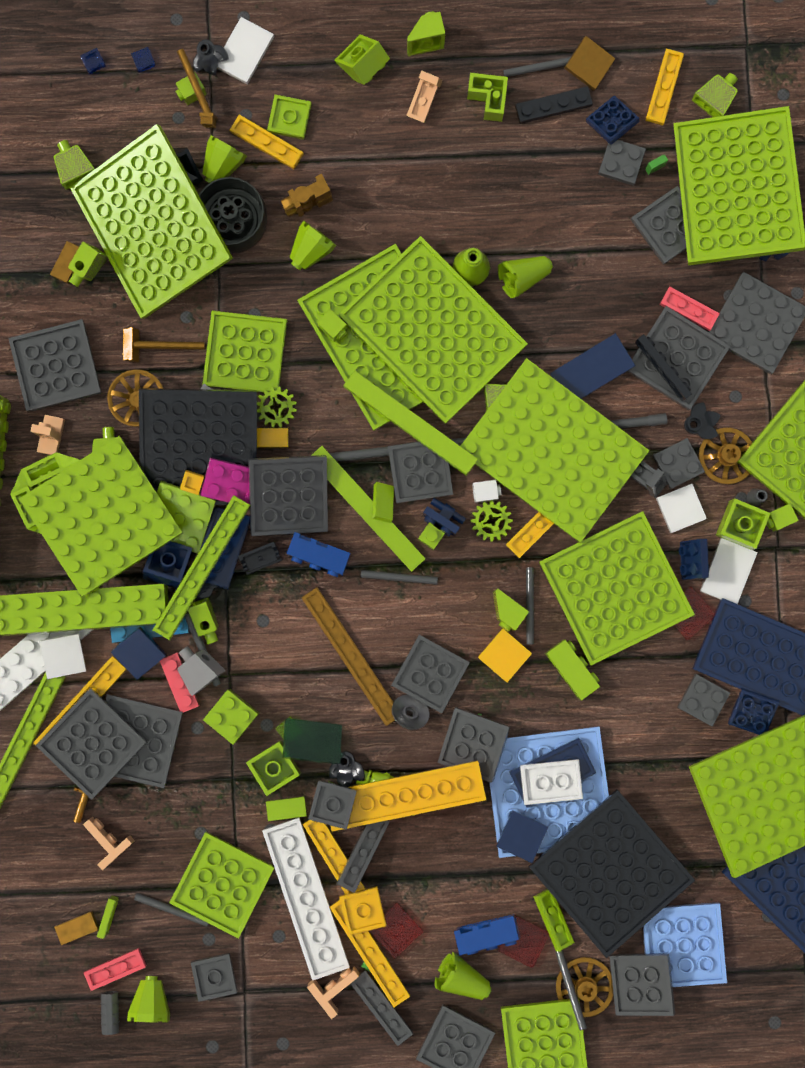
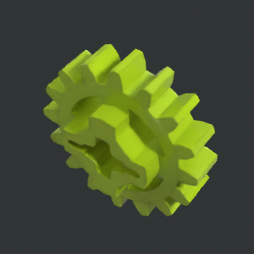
M273 386L270 387V392L263 390L265 395H259L258 397L261 399V402H257V405L260 406V409H257V413L262 414L259 419L265 418L264 424L267 425L271 422V427L273 428L276 423H278L280 428L282 427V422L288 425V418H295L292 412H297V409L293 408V405H296L297 402L291 401L294 395L288 396L289 390L287 389L281 392L280 386H278L277 391H275ZM277 394L284 396L287 401H280ZM270 396L269 404L264 406L266 399ZM275 401L277 402V404L281 405V408L278 409V413H276V410L272 409ZM289 408L287 415L283 418L282 413L285 409ZM265 413L274 414L275 420L270 419Z
M491 500L489 505H487L484 501L482 508L480 506L476 507L478 513H472L475 519L471 520V523H475L472 530H478L476 536L478 537L482 534L483 541L487 537H489L490 542H493L494 537L499 541L501 540V534L507 536L505 530H511V527L508 526V523L513 522L512 519H508L511 512L506 513L507 506L501 508V502L494 505L493 500ZM491 509H496L501 513H493ZM484 512V520L479 522V516ZM489 516L492 519H497L494 523L495 526H492V524L484 525L489 520ZM504 520V526L500 531L498 525ZM482 529H490L493 534L486 533Z

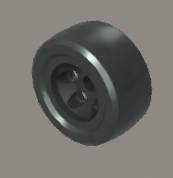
M226 177L212 181L200 192L199 197L230 253H241L258 243L266 229L267 210L264 200L256 188L242 179ZM235 202H239L242 204L240 206H236ZM233 210V214L226 215L227 211ZM216 212L220 213L218 218L214 217ZM243 212H247L249 214L247 218L241 217ZM226 224L227 228L225 230H221L220 225ZM240 224L241 229L235 230L234 226Z

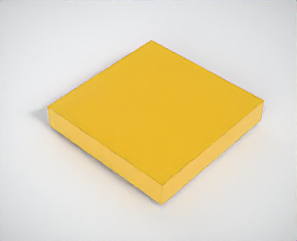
M502 628L478 658L507 683L532 653Z
M377 886L339 896L348 936L387 926Z

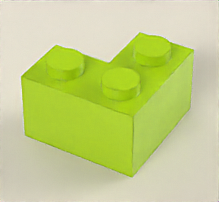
M470 73L467 99L486 102L484 120L502 122L508 77Z

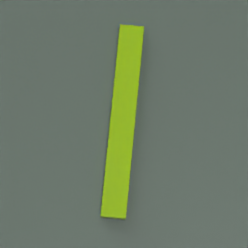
M354 371L343 385L349 392L467 476L478 462L476 457L358 372Z
M323 446L311 455L327 456V480L411 572L425 560V557L392 521L388 523L372 519L373 501Z
M233 495L154 626L153 631L171 640L249 510L250 504Z
M45 672L0 762V809L66 678L64 676L47 679Z

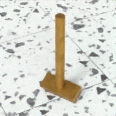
M180 49L177 51V54L203 110V113H199L201 125L204 128H216L218 117L211 112L184 49Z
M133 327L123 329V360L127 362H139V349H205V342L139 341L138 329Z

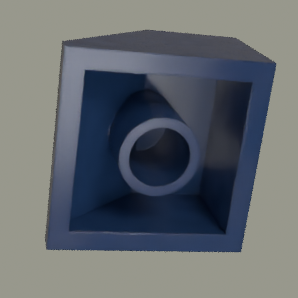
M170 541L148 556L143 570V579L166 584L177 589L185 577L192 548Z

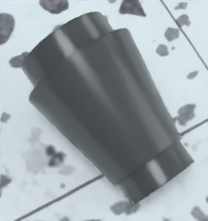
M758 488L751 489L747 494L748 503L755 507L762 506L767 499V492Z

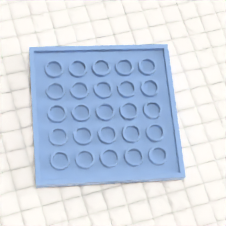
M599 726L507 738L494 781L492 783L489 782L497 842L511 811L514 810L548 826L537 852L543 853L609 796ZM579 737L596 771V774L581 780L583 799L533 804L526 808L509 771ZM498 848L499 858L515 856Z

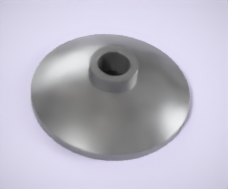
M402 695L394 701L392 715L401 727L408 730H418L428 722L429 709L426 704L409 695Z

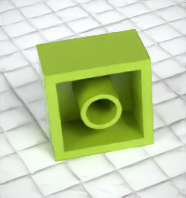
M734 498L729 501L715 536L750 550L757 549L771 513Z
M228 689L203 721L234 745L260 713L234 691Z
M281 740L246 762L266 796L301 774Z

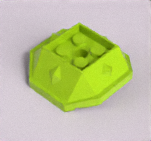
M56 452L21 469L10 495L28 530L41 534L19 498L80 461L79 459Z

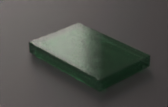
M286 718L282 758L340 764L342 725Z

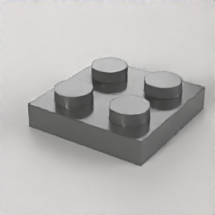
M620 140L615 141L612 145L608 143L598 175L634 186L646 148Z
M688 438L653 455L658 468L665 474L669 489L705 472Z
M695 674L677 708L712 727L730 692Z
M318 780L308 819L347 830L357 790Z
M230 953L191 961L198 1002L238 992Z

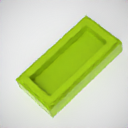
M380 482L374 484L372 519L388 523L393 520L394 486Z
M305 796L266 801L268 821L307 816Z
M112 895L108 899L97 937L104 939L108 935L119 897Z

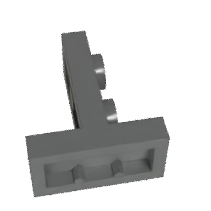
M641 461L630 476L645 487L655 499L667 485L664 472L660 469H653L644 461Z

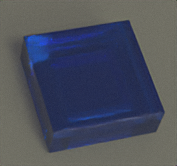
M149 47L131 53L139 73L156 66Z
M97 48L80 55L89 74L106 67Z

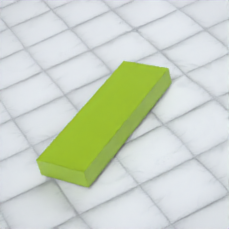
M548 889L533 896L555 950L560 952L574 944L575 942L556 898Z

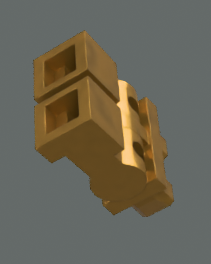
M322 174L315 177V183L307 187H297L295 191L293 189L288 191L289 196L281 200L288 217L296 213L301 217L305 215L304 212L312 210L313 206L318 205L320 208L333 201L331 191Z

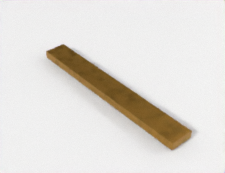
M318 587L301 597L385 726L395 721L392 715V705L394 702Z

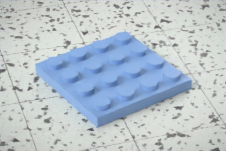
M719 902L666 906L643 926L645 954H669L673 987L727 983Z

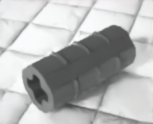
M118 991L101 992L102 1034L119 1033L120 1022Z

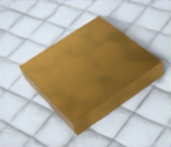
M585 36L564 69L594 91L615 58Z

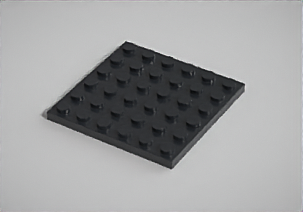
M139 388L140 468L156 493L161 481L181 487L186 470L204 475L205 479L210 458L249 467L248 459L257 458V391ZM216 500L215 505H228L229 502Z
M617 789L529 865L533 873L606 958L695 881Z

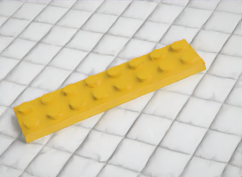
M478 760L348 787L356 789L357 792L347 828L486 800ZM331 826L332 832L342 830V828Z

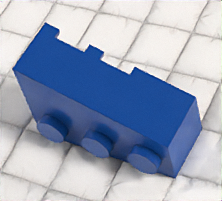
M294 532L287 551V555L292 557L291 561L302 564L303 561L310 563V568L318 571L321 568L328 570L327 574L337 578L339 574L343 576L351 555L349 552L302 536L297 532Z
M515 914L459 926L454 931L459 956L475 954L482 949H486V951L493 950L501 944L511 946L517 944L516 940L520 939Z

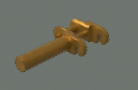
M74 787V791H79L82 794L73 821L81 823L88 796L80 788Z

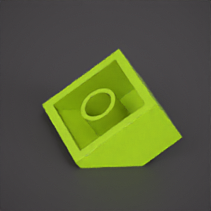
M431 11L420 17L407 37L408 56L444 49L445 30L440 12L435 13Z
M360 34L334 61L354 81L365 85L372 80L379 70L385 67L390 58L379 41Z
M497 588L493 592L496 617L500 621L499 626L507 632L510 630L516 631L529 611Z

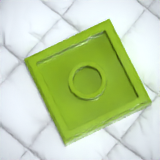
M274 95L267 131L272 134L304 140L312 102Z

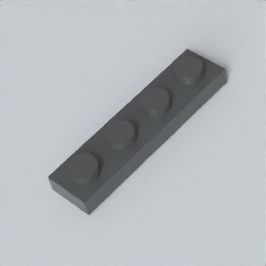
M388 820L364 826L336 883L337 885L355 893L389 824Z
M367 970L362 971L351 985L395 1044L399 1046L413 1035V1031L395 1007L392 1006Z

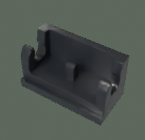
M275 542L238 556L247 575L283 561Z

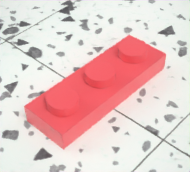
M672 287L667 289L659 304L663 307L671 308L708 331L712 329L720 314Z
M179 653L163 658L160 663L179 710L184 713L200 706L196 695L191 696L178 672V667L183 664Z
M137 948L86 970L84 975L90 990L93 991L139 971L147 965L140 948Z

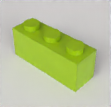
M562 640L545 654L577 698L582 701L600 687L598 684L600 680L594 672L590 673L587 670V662L582 656L578 657L574 651L577 649L572 642Z

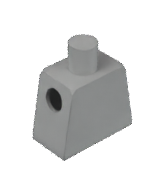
M187 646L179 652L185 662L178 667V672L191 696L202 691L225 672V669L205 650L194 654Z

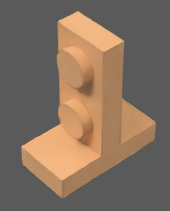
M421 70L420 81L407 116L425 123L438 87L440 88L443 80Z
M45 415L43 423L39 422L38 425L32 424L30 432L40 437L37 448L38 453L47 455L58 453L65 419Z
M92 817L83 824L109 853L97 864L102 870L135 842L131 836H128L117 845V839L103 829V823L97 818L94 819Z
M355 966L352 969H345L337 981L332 980L324 987L325 990L322 989L316 980L308 983V990L331 1019L338 1014V1008L331 999L359 977V971Z

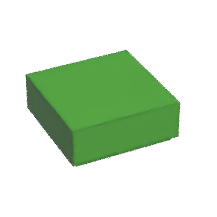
M661 155L649 162L645 169L648 175L664 167L668 161L667 157Z

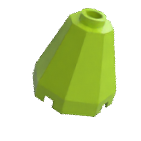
M211 135L207 142L202 173L206 176L205 181L211 183L217 179L229 177L244 163L247 155Z
M303 221L299 226L291 251L290 259L293 260L291 264L299 270L301 268L307 270L331 253L336 244L316 228H312L309 223Z
M146 976L145 980L140 981L128 1011L127 1021L169 1022L170 1012L162 980H157L158 976Z

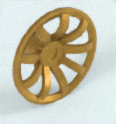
M129 370L115 378L108 390L107 402L112 415L118 421L128 426L139 427V422H131L129 420L135 410L139 414L140 375L150 378L143 388H150L155 383L158 388L163 389L162 384L153 374L143 370ZM135 375V388H131L124 379L125 377ZM119 382L128 390L127 394L114 391ZM112 396L124 398L126 401L113 406ZM124 407H129L124 419L116 412Z
M717 429L716 431L719 434L722 446L714 444L710 439H704L699 448V461L705 471L704 473L710 479L720 484L740 482L750 473L746 470L742 474L738 468L737 461L741 457V452L746 451L752 444V441L746 434L737 429ZM724 432L735 433L731 444L727 443ZM741 436L748 445L741 448L736 446L738 438ZM706 444L718 452L716 454L704 455ZM718 459V462L708 470L704 460ZM721 465H724L722 479L712 474ZM732 466L738 477L727 480L729 468Z
M580 957L567 963L568 969L573 966L578 976L577 981L573 978L571 979L577 998H579V1001H584L585 1012H582L583 1016L591 1017L601 1013L608 1007L613 997L612 975L602 962L590 957ZM588 962L586 976L583 977L577 963ZM595 964L603 971L592 979L591 973ZM561 970L556 980V993L559 1000H564L562 996L567 995L568 992L567 989L561 990V981L563 979ZM607 975L609 986H597L598 981ZM597 992H609L605 1002L597 996ZM595 1000L601 1007L590 1011L589 1001Z

